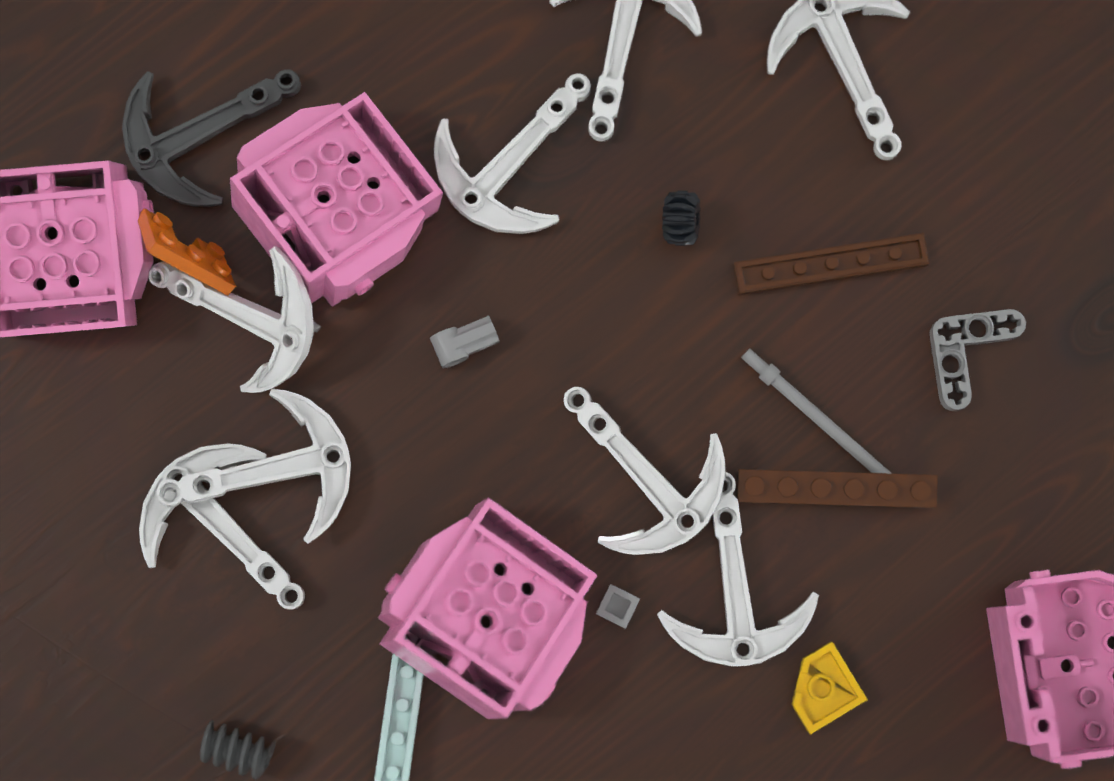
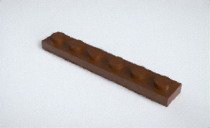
M738 469L737 499L738 502L937 508L938 475Z

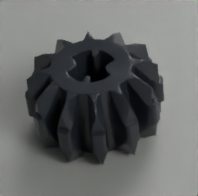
M678 190L677 192H669L664 199L662 229L663 237L668 244L686 246L693 245L696 242L701 220L700 200L696 193Z

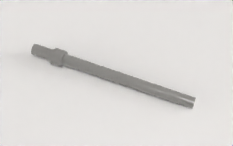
M750 348L741 357L760 374L758 378L769 386L771 384L871 473L892 474L779 374L781 371L772 363L768 365Z

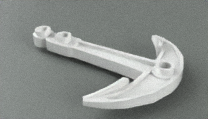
M550 0V4L555 7L569 0ZM616 0L604 71L599 77L592 107L594 116L589 121V134L597 141L608 140L614 132L613 119L617 117L624 87L622 78L643 0ZM654 0L665 4V11L682 21L696 37L702 34L700 19L692 0ZM611 95L614 101L606 104L602 101V97ZM598 125H604L607 131L604 134H599L595 128Z
M798 0L784 13L772 34L767 55L768 74L774 75L780 60L796 43L800 34L812 27L816 28L855 103V112L867 138L874 141L876 156L882 160L893 159L901 149V140L896 134L892 133L893 123L880 96L874 92L842 15L862 10L863 15H889L906 19L910 12L897 0ZM818 3L823 4L826 10L819 12L815 9V5ZM870 115L876 116L878 123H869L867 117ZM881 144H889L891 152H883Z
M573 74L569 76L566 80L565 88L557 89L537 110L536 117L473 178L469 177L459 165V156L449 133L448 119L441 120L434 144V159L438 179L449 201L460 214L475 224L502 233H531L548 228L559 222L558 215L535 213L518 206L511 210L494 199V197L550 133L556 132L577 108V102L584 101L589 96L591 84L585 75ZM580 81L584 87L578 90L573 88L572 84ZM553 104H560L563 109L560 112H554L551 106ZM468 195H475L477 201L469 204L465 201V198Z
M277 246L269 251L275 274L276 296H283L282 314L233 293L227 296L164 261L154 264L149 271V280L154 286L159 288L167 287L171 294L195 306L201 305L274 345L270 361L262 364L253 377L240 386L241 392L255 393L270 390L297 372L307 357L312 343L314 331L312 303L297 268Z
M572 387L565 393V407L569 411L577 413L580 424L599 445L605 446L664 517L662 522L646 532L642 529L623 536H599L598 543L621 553L640 555L665 552L688 542L708 524L722 497L726 466L723 448L718 435H710L708 456L699 476L702 481L691 495L685 498L621 433V427L601 405L591 402V396L587 390L581 387ZM581 394L584 397V403L576 407L573 399L576 395ZM599 418H603L606 422L605 428L601 431L595 428V421ZM685 515H690L694 519V524L690 528L682 524V518Z
M271 389L269 395L288 409L301 427L306 425L313 442L312 446L224 470L215 468L185 475L179 482L167 479L162 481L157 487L156 496L159 502L165 507L172 508L178 506L182 501L194 503L223 496L228 491L318 474L321 476L322 496L318 497L314 519L303 539L309 544L322 535L338 517L349 490L350 455L344 436L329 414L306 397L286 390ZM330 452H336L340 458L337 462H330L327 459V455ZM201 482H208L210 484V489L205 493L199 492L197 489ZM169 489L177 491V496L173 500L165 498V493Z
M219 444L197 448L176 458L165 467L155 479L143 502L139 534L143 556L148 568L156 567L159 546L168 527V523L164 521L175 508L165 507L157 499L156 490L162 481L167 479L174 480L178 474L185 476L215 468L228 469L245 462L265 459L267 454L243 445ZM202 482L199 483L198 491L202 493L207 492L208 490L202 485ZM169 489L165 493L167 500H173L177 496V491L174 489ZM215 498L194 503L181 502L186 509L245 564L247 572L269 594L277 595V601L280 606L285 609H297L303 604L305 600L303 588L296 583H291L290 575L268 552L262 551ZM271 566L275 570V575L271 579H266L264 570ZM290 590H295L298 594L297 600L293 603H290L286 598Z
M726 472L725 482L727 483V490L722 492L721 500L712 517L715 537L719 540L727 632L725 635L702 634L703 630L683 624L670 617L663 610L657 615L669 635L681 647L699 658L728 666H748L761 663L784 652L807 628L816 609L819 595L812 592L807 600L795 611L778 620L779 625L759 631L756 630L740 542L742 527L738 499L733 495L736 482L734 477ZM727 512L731 515L732 520L730 524H723L720 521L721 513ZM740 643H745L749 647V652L745 656H741L737 652V646Z

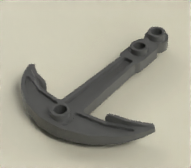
M282 70L277 73L274 79L266 78L238 93L236 98L158 136H153L148 120L152 119L150 95L154 75L147 71L133 88L126 103L122 124L126 153L139 176L160 195L188 206L211 207L223 205L222 197L199 188L184 176L179 178L170 167V162L244 119L254 118L279 105L283 97L291 98L296 96L301 89L299 76L292 70ZM290 77L293 80L290 85L285 86L281 84L282 79ZM257 92L264 93V97L261 100H255L253 96ZM145 151L150 152L149 159L145 161L140 160L141 153Z

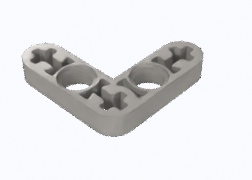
M1007 309L949 316L939 319L932 325L930 329V342L938 394L941 405L949 411L962 410L970 403L972 398L964 346L1009 341L1017 338L1026 328L1025 318L1019 311ZM1007 317L1010 318L1011 322H1016L1017 327L1012 329V333L1006 327L998 328L994 331V325L1005 322ZM979 320L983 322L986 327V333L983 337H975L970 333L969 325L971 321ZM959 322H962V333L952 334L948 337V341L945 340L943 335H938V331L943 328V325H946L947 330H954L961 327ZM945 356H953L958 360L959 368L957 372L949 373L943 369L942 360ZM960 376L961 381L955 383L957 393L963 394V398L956 405L954 399H948V394L953 392L952 382L945 384L944 379L952 380Z

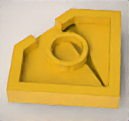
M833 642L827 643L802 658L791 705L809 734L814 733L867 700Z

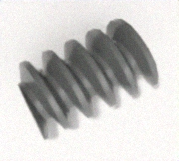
M211 720L207 725L201 742V762L208 763L213 757L214 766L220 767L226 761V769L230 772L239 764L240 775L245 776L251 769L252 779L258 780L266 771L271 761L276 741L274 740L266 748L264 747V737L261 736L253 744L251 732H248L241 740L239 739V728H235L229 736L226 735L227 724L223 723L218 731H214V720Z

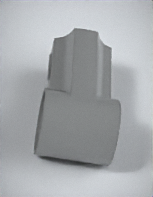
M489 316L458 329L457 327H451L442 330L430 337L442 368L457 365L467 360L469 355L500 343Z

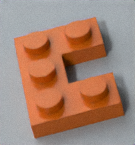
M145 208L140 212L138 225L147 253L227 296L233 291L236 286L231 275L232 271L226 262L225 252L220 246L214 242L206 243L199 238H196L192 244L187 246L178 241L171 220L164 214L159 212L154 214Z

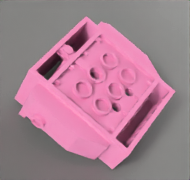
M365 92L343 106L340 103L300 109L243 145L237 156L238 173L230 178L232 207L268 255L271 257L269 250L277 246L287 255L300 273L311 303L324 296L331 306L336 305L341 300L348 299L355 293L358 296L366 293L373 287L374 280L400 264L421 232L424 220L439 210L443 195L442 190ZM354 156L360 161L353 164L348 161V158ZM369 182H376L379 187L371 189L367 184ZM326 195L330 200L322 203L318 200V197ZM284 234H287L295 244V252L283 238Z
M98 161L0 170V337L137 325L135 300L142 298L149 277V271L154 263L153 255L147 253L138 225L140 212L144 208L154 213L152 201L147 200L144 184L128 180L126 165L112 161ZM92 175L93 187L56 186L55 178ZM32 180H37L38 189L33 190ZM19 185L23 191L22 195L14 196L13 188ZM52 227L56 228L58 232L57 237L53 240L48 236V231ZM73 275L79 278V284L75 288L69 282ZM40 278L46 281L44 290H39L37 287V281Z
M487 498L476 504L468 517L461 519L423 542L401 576L396 573L385 587L388 595L382 602V612L378 616V619L390 628L379 644L487 719L507 718L511 711L532 710L543 704L550 697L555 689L556 681L581 643L587 601L583 597L594 582L597 574L490 498ZM496 564L503 566L504 573L502 576L495 574L494 567ZM524 583L529 584L531 587L529 595H525L522 592V585ZM483 615L490 619V626L488 628H484L480 624V619ZM425 652L430 655L441 654L449 660V663L445 667ZM481 689L486 690L487 693H488V696L485 695V694H484L483 692H481L480 690H481Z
M1050 570L1029 572L1030 579L1014 581L1005 588L1007 605L986 608L1007 741L1030 745L1032 756L1048 762L1060 763L1061 768L1081 767V760L1114 756V648H1109L1107 641L1109 637H1114V575L1099 570L1051 576ZM1065 659L1070 663V669L1067 672L1061 669V662Z

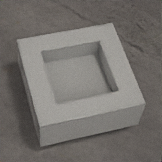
M610 584L596 614L626 629L640 598Z

